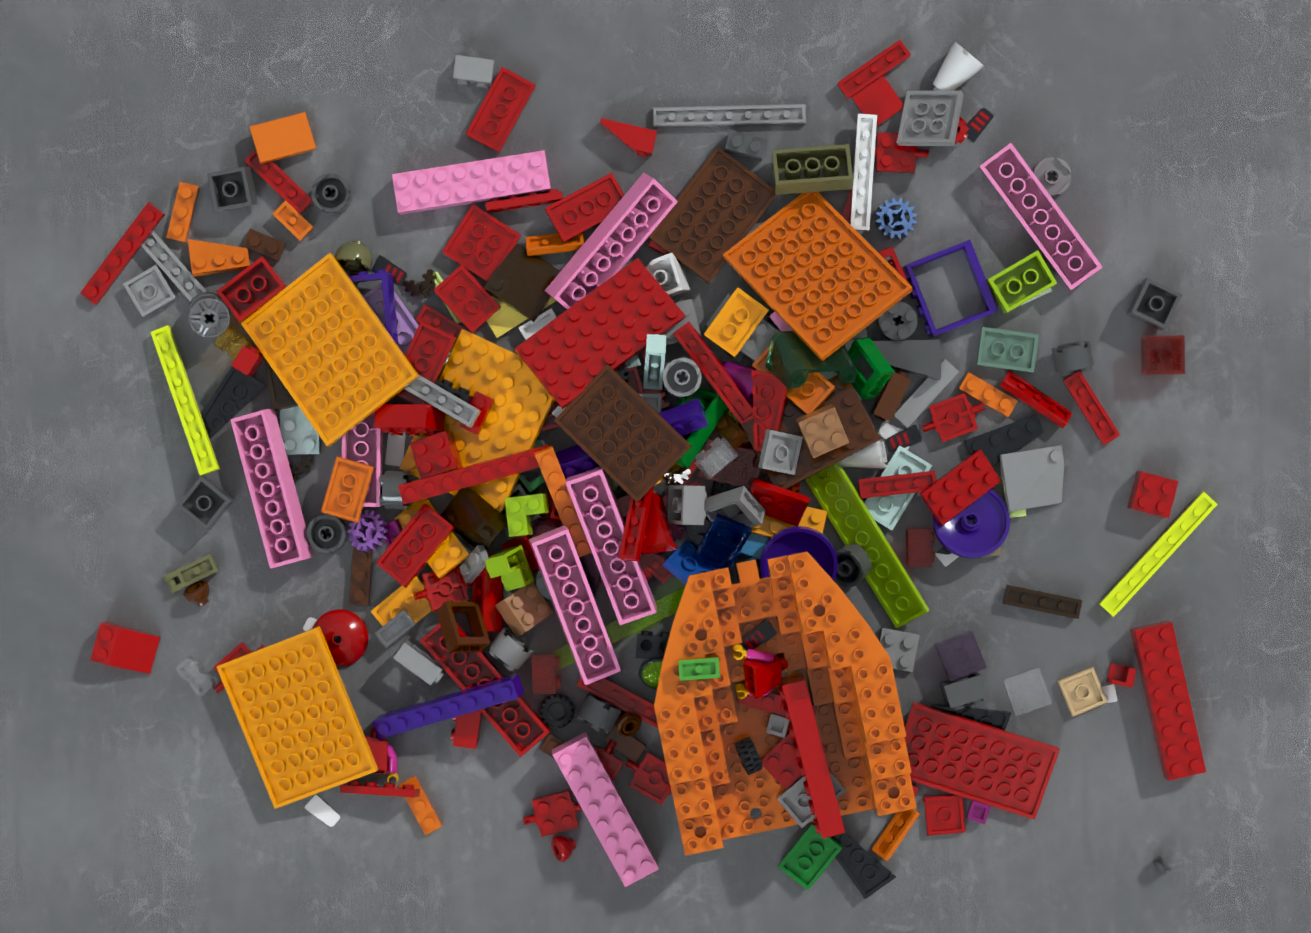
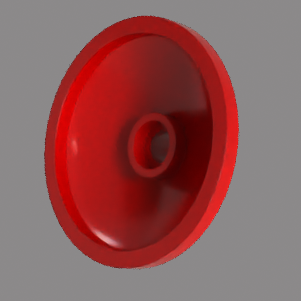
M343 609L332 610L323 614L315 622L313 628L320 626L336 667L351 665L358 661L365 653L369 639L368 630L363 620L355 613ZM335 636L341 637L340 643L335 641Z

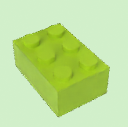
M1038 250L986 280L991 293L1004 314L1057 284Z

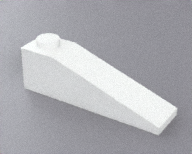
M673 253L658 257L646 266L647 270L670 297L690 290L685 272Z

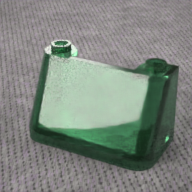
M794 331L778 332L771 339L765 367L788 389L801 387L806 382L808 373L838 371V379L843 384L855 383L857 371L845 345L822 362Z

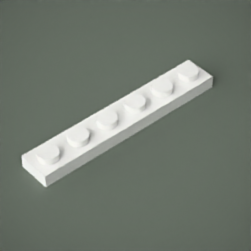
M857 114L850 225L855 230L861 231L870 230L877 115Z

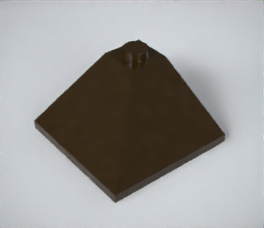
M516 244L494 271L484 289L496 299L535 322L551 298L545 289L560 273V270L536 255L527 256V249Z
M470 487L460 489L441 514L446 521L455 527L454 531L474 548L477 545H484L486 550L508 524L505 516Z

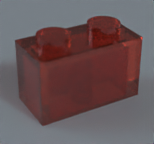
M906 528L907 567H932V563L935 562V552L931 551V543H934L935 537L934 532H931V528Z

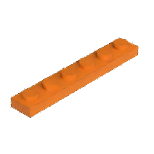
M550 446L535 452L534 455L563 526L565 525L569 530L578 557L580 558L592 553L553 447Z

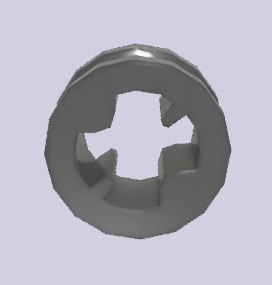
M1160 856L1158 857L1159 860L1153 861V863L1165 875V872L1171 871V868Z

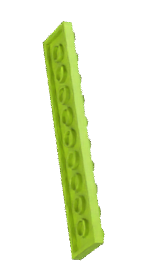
M838 462L805 479L823 510L827 511L829 520L844 544H859L868 554L872 568L865 578L896 629L929 611L928 606L863 500L860 499L858 492L840 463Z

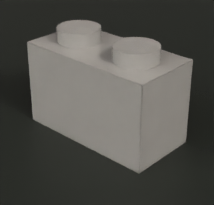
M456 55L453 79L459 85L468 86L469 83H474L477 87L488 88V85L492 86L495 61L492 59Z

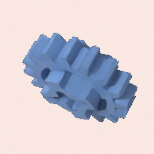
M894 197L891 198V203L885 200V207L880 205L878 208L881 212H876L875 214L879 217L875 223H880L881 225L878 231L883 229V236L889 233L890 239H893L894 235L898 239H901V234L905 237L908 236L907 230L912 232L914 228L911 225L917 224V221L913 220L917 213H912L915 207L909 208V201L902 203L901 197L898 202H896ZM891 206H900L898 210L889 209ZM905 211H906L907 214H908L909 221H907V220L905 219V215H904ZM901 212L898 218L900 221L891 225L894 219L893 216ZM884 216L887 217L888 220L887 226L884 223ZM894 227L903 228V230L893 231L892 229Z

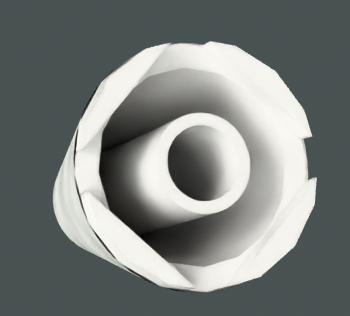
M954 42L933 82L935 86L933 90L954 91L979 72L984 65L957 42Z
M879 430V431H877V432H878L879 436L881 437V436H882V433H881V431ZM878 441L839 462L840 465L852 468H887L885 464L887 462L884 441Z

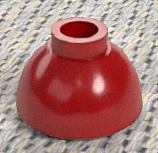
M555 836L551 840L553 853L560 862L568 860L573 850L576 849L575 841L572 838Z

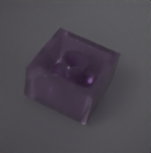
M970 630L934 644L946 676L951 682L987 668L975 636Z

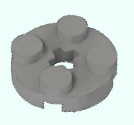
M1053 157L1045 158L1034 168V174L1051 196L1059 195L1069 187L1071 170L1064 160ZM1055 172L1056 181H1049L1047 173Z

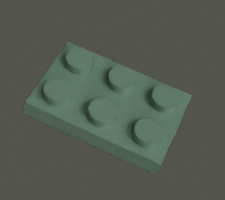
M981 327L976 365L1034 373L1039 334Z

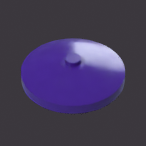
M990 489L944 525H939L934 516L932 522L937 539L948 551L963 558L975 559L992 554L1003 544L1010 528V515L1003 499L994 490Z
M803 526L785 528L774 534L763 548L760 559L762 578L769 577L768 559L807 551L834 581L838 569L836 551L829 539L815 529Z

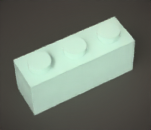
M647 334L643 389L662 390L666 335Z

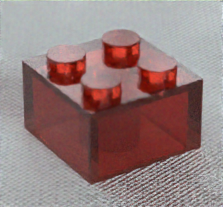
M1184 335L1141 337L1142 375L1185 374Z
M533 652L531 656L533 695L556 694L557 689L561 687V675H557V669H560V656H556V652Z

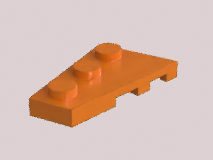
M188 239L193 277L244 270L250 266L248 248Z

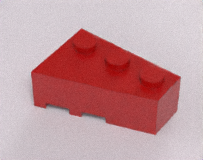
M654 492L652 494L641 554L643 555L677 550L671 535L673 534L672 530L668 525V516L662 497Z

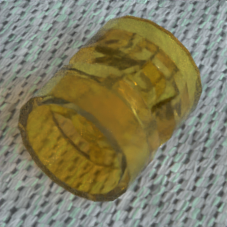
M229 325L225 332L218 336L214 345L222 351H227V355L234 360L243 346L249 347L251 342L244 336L239 337V332Z

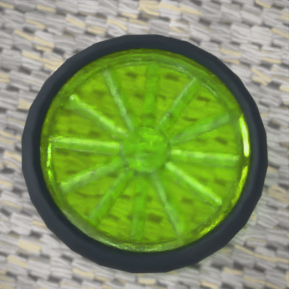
M662 657L648 659L639 668V678L649 688L657 689L663 661Z

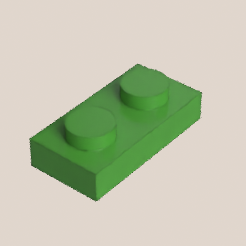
M719 657L678 660L680 681L720 678Z

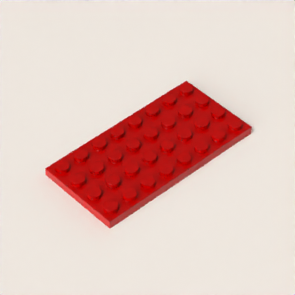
M637 258L518 345L515 351L561 409H563L586 390L584 388L607 364L616 370L646 348L647 334L663 335L685 319V314Z
M914 701L912 702L904 725L906 732L905 742L912 772L910 773L911 781L1035 820L1060 751L1059 747Z

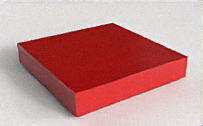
M884 75L851 97L862 114L877 115V126L904 108L903 103Z
M955 794L924 797L927 836L965 833L963 797Z

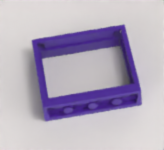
M971 240L904 266L905 270L903 272L913 288V291L910 293L913 299H917L919 306H916L920 317H924L926 322L924 324L925 331L931 337L998 311ZM963 249L986 310L936 329L912 269Z
M375 270V274L357 272L356 276H349L353 283L382 280L386 330L393 340L398 343L393 274L386 272V270Z

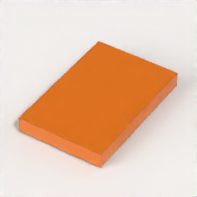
M306 112L249 126L260 164L316 150Z
M336 456L321 513L359 523L374 467Z

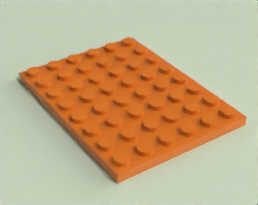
M819 192L800 194L723 254V258L822 362L913 291L912 286Z

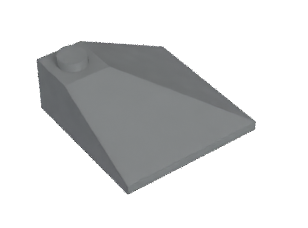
M1062 445L1000 455L1009 512L1062 503L1064 478Z

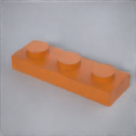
M179 182L166 238L187 243L199 186Z
M558 233L526 237L527 256L576 251L584 244L583 233L564 243Z
M967 372L958 388L1006 417L1010 416L1018 400Z
M416 775L398 784L399 787H402L403 784H412L414 788L420 789L419 797H405L425 835L443 826Z
M915 809L897 812L872 850L884 860L889 861L920 813Z

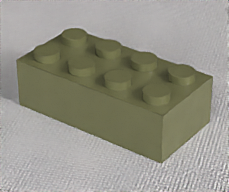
M849 144L772 150L775 195L852 189L853 174Z

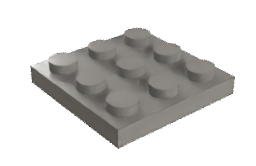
M962 90L907 91L897 138L898 145L954 146L964 96Z

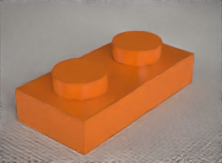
M286 200L273 213L300 241L314 228Z

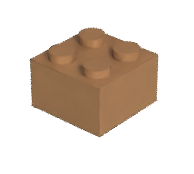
M832 404L796 419L809 453L813 458L849 443L837 411Z
M534 582L521 587L495 605L516 637L527 632L554 613L538 591Z

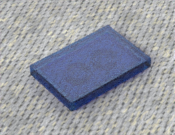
M717 513L696 548L693 558L717 569L727 567L730 569L749 538L752 528Z

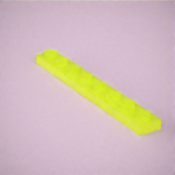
M167 325L151 331L150 333L199 475L203 476L219 470L218 462L171 327Z
M1202 491L1098 604L1114 617L1218 504Z

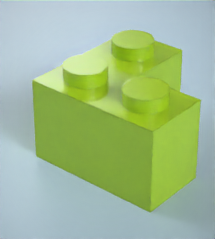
M547 494L505 498L509 537L533 535L531 515L550 513Z
M522 545L502 550L484 560L490 578L501 576V581L506 591L525 587L534 581Z

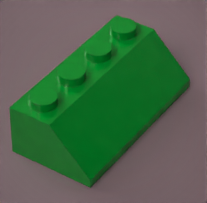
M698 388L690 396L681 397L675 406L677 407L699 398L706 413L708 423L707 427L682 436L692 447L679 459L676 465L687 469L728 408L719 394L702 388Z

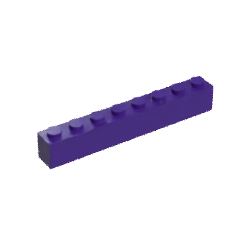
M699 398L659 413L681 436L708 426L706 413ZM579 445L555 453L565 479L599 467Z
M515 674L381 714L372 723L378 739H383L517 699L525 691L519 675Z

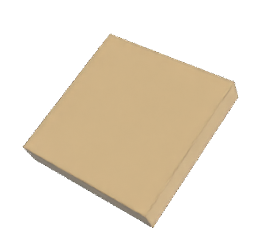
M1089 667L1057 681L1072 717L1107 703L1094 667Z

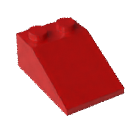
M105 621L100 623L90 660L109 666L151 674L161 637Z

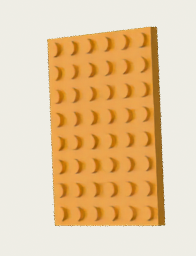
M332 253L327 254L241 323L328 447L420 377Z
M462 329L439 381L442 382L443 379L454 383L452 387L456 389L462 387L469 390V395L474 396L477 391L494 399L479 435L460 427V421L445 413L444 431L453 432L462 466L466 467L532 449L554 399L518 354ZM420 433V436H413L411 442L428 436ZM409 445L399 468L404 471H410L412 475L420 478L412 448ZM521 473L473 485L470 488L503 514L506 507L505 498H510ZM459 490L451 491L448 493L456 496Z
M320 626L216 666L275 809L379 770Z

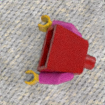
M739 644L733 646L734 651H736L733 652V657L736 660H741L744 656L747 657L744 659L745 685L739 683L735 686L738 698L744 699L749 694L758 699L761 696L768 695L773 688L781 684V671L789 666L784 657L778 659L770 652L752 649L744 651L743 647Z
M372 727L370 737L365 736L379 769L373 773L388 774V783H390V777H395L397 784L399 775L396 773L398 767L395 751L392 746L388 745V740L378 739L375 728Z

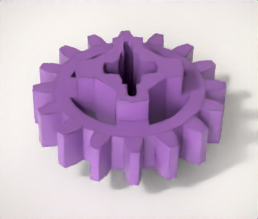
M365 510V514L361 513L359 523H349L352 528L347 533L351 534L348 538L349 541H352L351 545L362 552H370L371 549L376 551V545L382 546L381 540L387 538L384 536V533L388 532V529L384 528L387 525V522L383 521L384 517L375 511Z

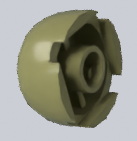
M354 240L342 244L337 249L334 257L342 268L350 270L348 274L356 275L357 272L371 271L372 254L362 242Z

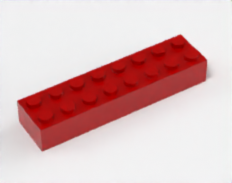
M456 621L460 637H470ZM440 623L420 640L423 646L462 690L505 678L483 651L448 653ZM522 696L511 701L480 709L482 714L520 757L551 730Z
M1163 621L1130 629L1164 778L1170 781L1205 773L1206 768L1173 623Z
M804 676L784 680L778 689L781 700H785L787 704L783 708L786 719H790L792 723L788 727L791 738L796 739L797 742L793 746L796 757H801L802 762H799L798 765L801 776H806L807 781H803L807 796L811 795V800H808L812 815L816 814V818L813 819L817 834L821 833L822 839L845 833Z

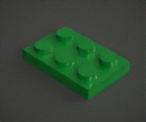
M812 822L778 867L805 889L809 890L840 852L843 845L832 836L822 839L821 833L817 834L814 822Z

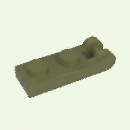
M208 554L163 576L165 582L167 581L170 587L169 591L172 594L220 570L212 554ZM177 576L181 581V583L176 584V581L174 579Z

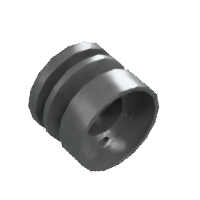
M210 291L199 293L189 303L188 317L190 326L195 333L202 337L212 338L225 332L230 321L229 309L217 293ZM205 314H208V315H211V314H212V315H213V319L208 318V319L206 320V315H205Z

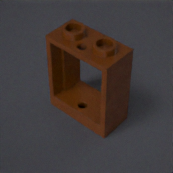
M899 370L893 373L881 390L870 415L887 423L892 421L911 382L907 378L908 375Z
M449 600L444 602L436 611L448 653L481 652L490 644L478 602H470L469 600L454 602ZM453 613H467L473 637H460Z

